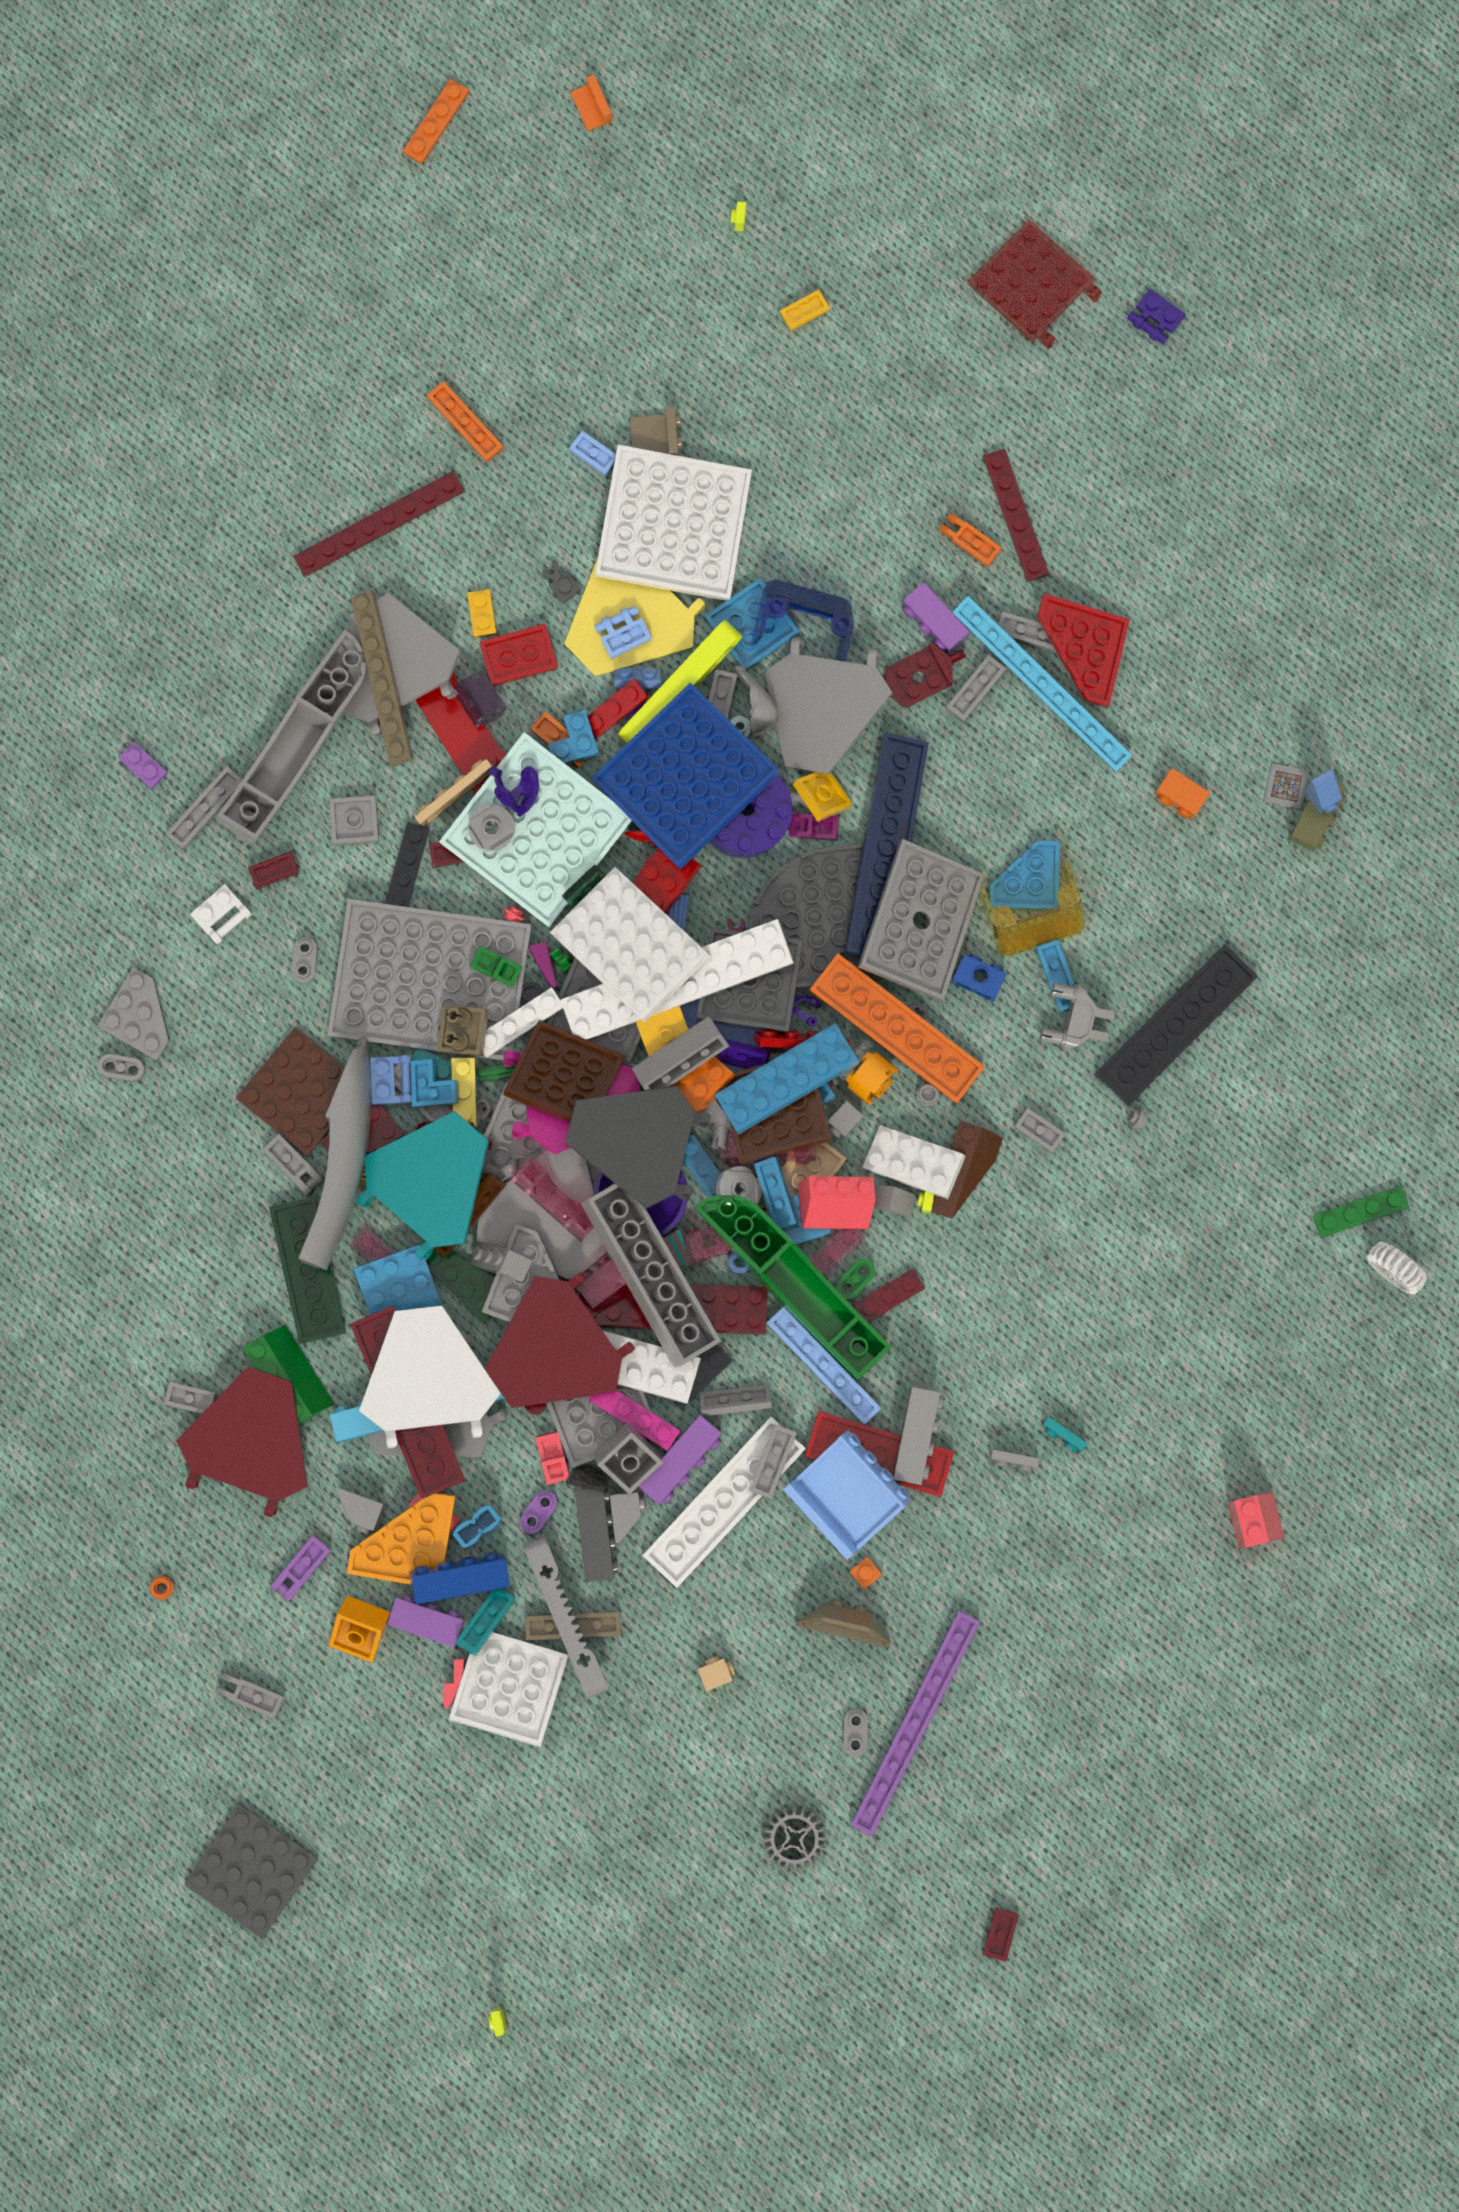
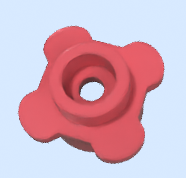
M513 905L511 908L504 907L503 909L506 911L503 917L508 921L521 923V921L527 919L523 916L524 912Z

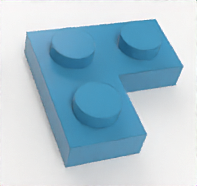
M586 710L563 716L569 738L548 744L550 753L565 764L599 755Z
M434 1059L411 1061L412 1107L423 1108L459 1104L458 1081H436V1060Z

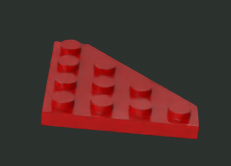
M1044 593L1041 597L1037 619L1084 700L1107 708L1110 705L1130 619Z

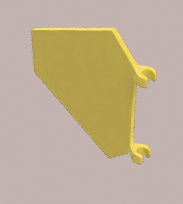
M596 560L564 643L594 676L693 648L694 617L705 608V603L702 599L698 598L687 608L670 590L595 577ZM636 606L639 614L631 618L633 622L640 618L643 619L652 640L611 660L601 641V637L607 635L608 632L604 630L597 633L594 625L602 622L601 619L607 616L610 618L621 613L620 610L624 608L629 609ZM623 621L613 626L614 630H617L626 626L627 624L625 621Z

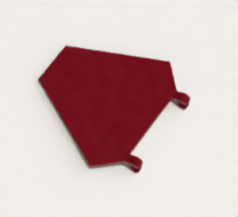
M581 1272L569 1281L534 1276L491 1356L485 1371L511 1408L617 1392L622 1359L632 1353L635 1347L631 1342H627L618 1350L614 1348L574 1291L575 1288L586 1282V1277Z
M248 1366L176 1440L191 1470L185 1483L187 1488H197L200 1476L204 1475L269 1498L264 1509L265 1516H275L280 1500L308 1487L293 1382Z

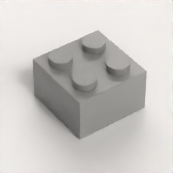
M628 1422L593 1453L597 1465L629 1495L664 1463L660 1452Z

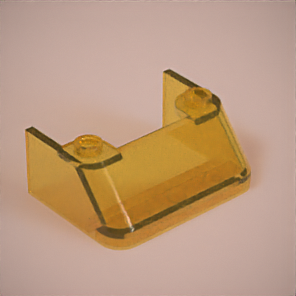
M1069 860L1064 861L1061 868L1067 885L1062 886L1057 892L1059 906L1018 920L1015 919L1013 911L1007 906L992 908L985 887L980 888L978 896L999 954L1005 957L1014 956L1055 940L1060 941L1079 935L1083 931L1085 918L1081 896Z

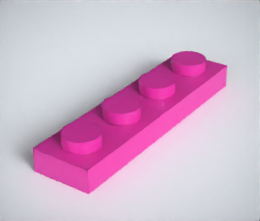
M618 1390L613 1393L593 1395L588 1399L624 1424L628 1422L641 1435L667 1452L680 1433V1430Z

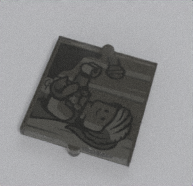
M583 1464L572 1469L566 1479V1484L604 1492L611 1477L597 1465Z

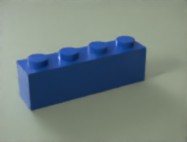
M498 1552L486 1553L483 1558L477 1559L473 1556L464 1557L461 1559V1562L456 1563L443 1561L439 1562L438 1566L430 1568L427 1565L417 1566L414 1568V1571H409L412 1597L416 1604L510 1587L506 1559L502 1554H498Z

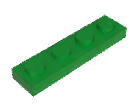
M1398 1186L1314 1215L1313 1219L1320 1238L1407 1209L1409 1205L1402 1186Z

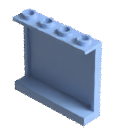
M848 1430L783 1489L847 1560L912 1501L909 1498L908 1492L903 1487L898 1486L893 1480L892 1474L877 1463L874 1454L866 1451L861 1445L860 1439Z

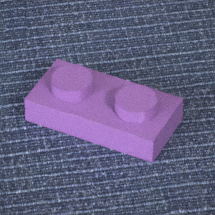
M135 741L118 757L151 790L168 774Z

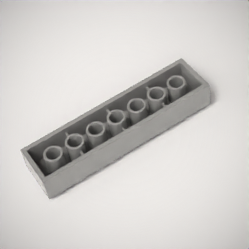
M615 1183L580 1203L674 1367L687 1363L721 1342L645 1207Z

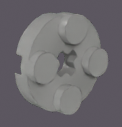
M484 805L478 808L472 814L469 822V835L472 841L478 847L487 851L503 849L511 842L515 833L513 817L505 808L498 805ZM489 821L492 824L497 823V833H487L485 830L488 827L486 823Z

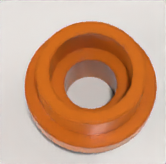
M158 1576L152 1580L150 1592L153 1597L165 1600L173 1594L174 1584L170 1578ZM164 1583L166 1591L161 1593L158 1590V1586Z

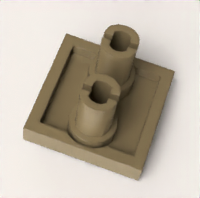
M443 1005L437 1051L483 1056L489 1010Z

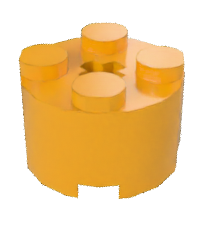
M867 1052L860 1061L862 1065L857 1071L853 1070L846 1078V1081L849 1083L848 1089L869 1106L873 1105L874 1101L872 1099L875 1096L880 1098L893 1083L890 1077L893 1073L895 1075L898 1074L899 1069L877 1052L873 1054Z

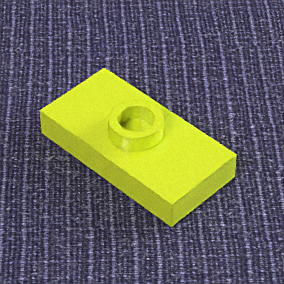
M493 2008L490 2012L491 2016H488L491 2031L494 2030L495 2037L505 2034L507 2025L503 2008Z

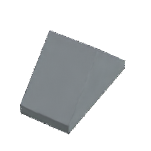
M874 1185L875 1204L873 1209L911 1218L915 1194L894 1186Z

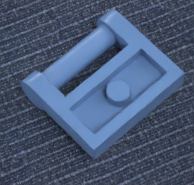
M412 1056L370 1058L372 1105L412 1103L410 1072ZM394 1065H401V1096H395Z

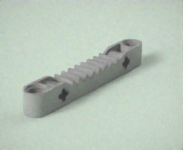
M545 1535L523 1544L525 1553L587 1699L609 1690L596 1656L591 1650L586 1649L588 1646L586 1642H580L584 1635L576 1633L580 1626L578 1624L573 1625L577 1620L575 1616H569L573 1611L572 1607H565L569 1603L568 1598H561L566 1592L564 1589H558L562 1585L561 1581L558 1580L560 1572ZM545 1567H548L549 1570L553 1569L549 1579L546 1576L541 1577ZM581 1655L591 1658L588 1661L587 1667H584L582 1664L578 1665Z

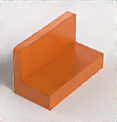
M595 75L586 77L587 85L571 91L572 98L587 131L612 122V113Z

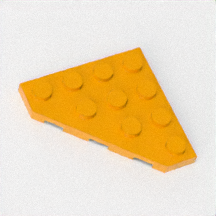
M439 1492L421 1499L350 1550L347 1574L410 1584L409 1571H414L415 1567L427 1565L430 1568L438 1566L439 1562L445 1561L456 1495Z

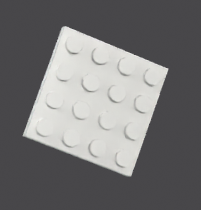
M493 1632L476 1657L469 1653L449 1720L541 1748L569 1655Z

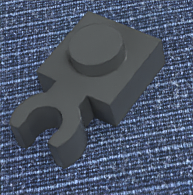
M553 562L551 565L555 572L548 574L543 570L542 573L545 579L553 581L549 588L565 604L579 593L581 588L567 572L561 575L559 566Z

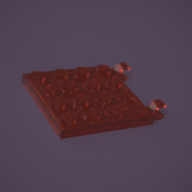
M1030 220L967 281V284L1032 344L1038 339L1047 349H1050L1055 344L1056 338L1051 333L1046 332V330L1082 293H1085L1095 303L1102 293L1097 286L1092 285L1095 278Z

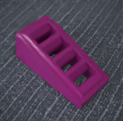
M542 942L528 946L549 987L557 990V981L547 943Z

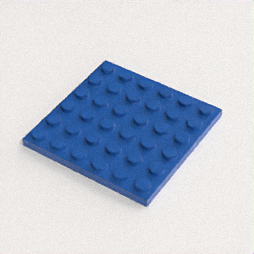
M689 683L591 779L681 870L781 772L694 685Z

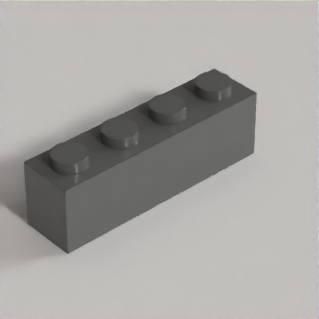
M580 1486L574 1487L585 1582L614 1579V1574L618 1573L617 1559H612L611 1550H615L614 1535L609 1536L608 1526H613L611 1512H606L605 1503L610 1502L608 1488H605L602 1492Z

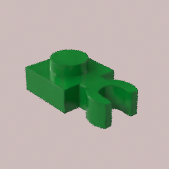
M557 947L549 953L550 958L566 975L570 970L572 960L565 951L561 952Z

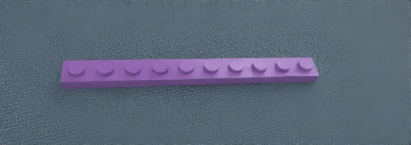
M958 1611L851 1826L870 1836L873 1835L980 1621Z

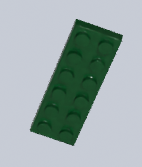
M310 1197L269 1207L299 1344L346 1334L331 1264L329 1263L326 1271L304 1264L299 1260V1255L318 1210L316 1198Z

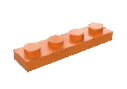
M450 79L404 148L403 154L423 164L470 93L469 89Z
M444 381L426 395L427 399L486 463L504 449L496 437Z

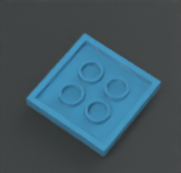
M761 578L704 616L713 630L722 621L727 620L743 635L729 653L737 664L742 665L746 670H749L784 646L793 637L800 635L798 628Z
M420 1244L353 1268L370 1315L393 1305L397 1311L443 1306L426 1260L420 1259L415 1254L416 1250L421 1246Z

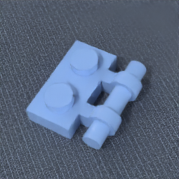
M636 606L629 609L624 608L620 610L621 613L610 618L607 616L601 619L602 622L594 625L597 633L604 630L608 632L607 635L601 637V641L611 660L652 640L643 619L640 618L633 622L631 618L639 614ZM623 621L626 622V626L614 630L613 626Z

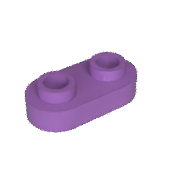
M539 1492L521 1516L520 1525L526 1533L536 1534L541 1531L555 1511L557 1498L552 1492ZM543 1498L550 1500V1504L547 1507L541 1505ZM531 1517L536 1519L534 1526H529L527 1523Z

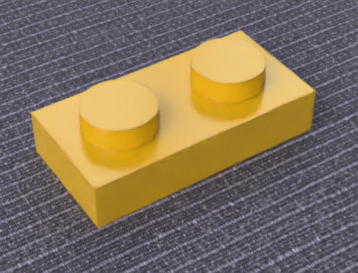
M490 589L467 592L474 638L497 635Z

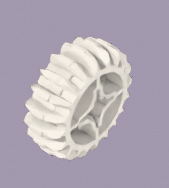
M1378 1242L1369 1251L1366 1258L1371 1268L1401 1291L1415 1295L1425 1285L1427 1276L1423 1269L1412 1258H1409L1393 1245Z

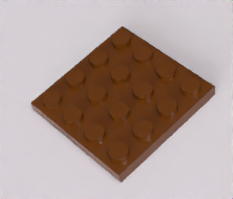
M539 1020L504 1089L503 1095L570 1123L576 1100L607 1096L625 1055Z
M295 1027L236 1099L308 1157L330 1131V1123H328L325 1115L345 1067Z
M763 1065L733 1072L736 1076L728 1083L726 1087L730 1086L731 1084L735 1083L741 1078L747 1076L748 1074L752 1073L753 1071L757 1070ZM819 1088L739 1135L731 1123L740 1164L832 1141Z

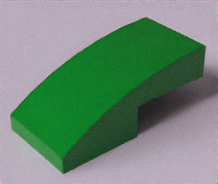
M482 946L478 947L469 965L470 968L510 987H513L523 967Z

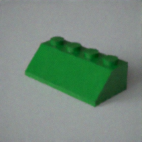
M286 1325L262 1335L242 1348L255 1369L293 1382L299 1426L334 1405V1402Z

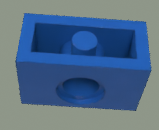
M964 954L952 983L994 1002L1006 977V973L998 965L991 964L989 966L982 963V959L976 955L970 954L967 956ZM978 971L985 973L986 980L982 982L977 981L974 978V973Z

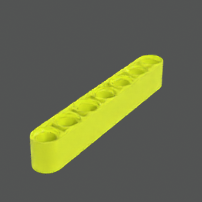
M727 620L722 621L620 730L618 736L627 744L689 683L697 687L737 645L743 635Z

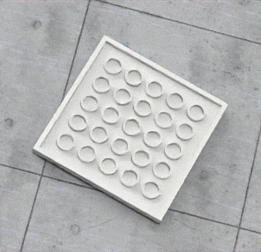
M618 445L595 577L724 601L730 600L752 470Z

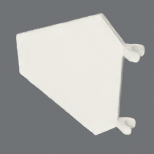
M443 1306L400 1310L394 1312L359 1412L385 1431L387 1448H395L397 1446L396 1430L470 1422L472 1437L479 1438L482 1436L480 1419L501 1393Z

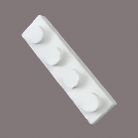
M551 987L486 1030L484 1055L486 1058H489L536 1027L539 1020L543 1022L563 1009L562 1002Z

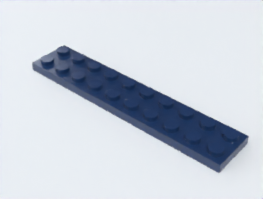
M885 732L882 736L844 953L861 957L899 841L905 839L912 842L929 742Z

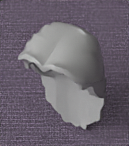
M742 665L735 666L736 672L750 693V703L752 709L748 712L750 716V732L753 737H756L775 725L778 720L777 707L761 684Z

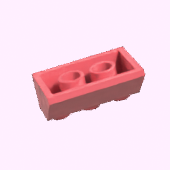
M808 1176L798 1183L802 1229L867 1230L869 1228L875 1204L873 1177Z

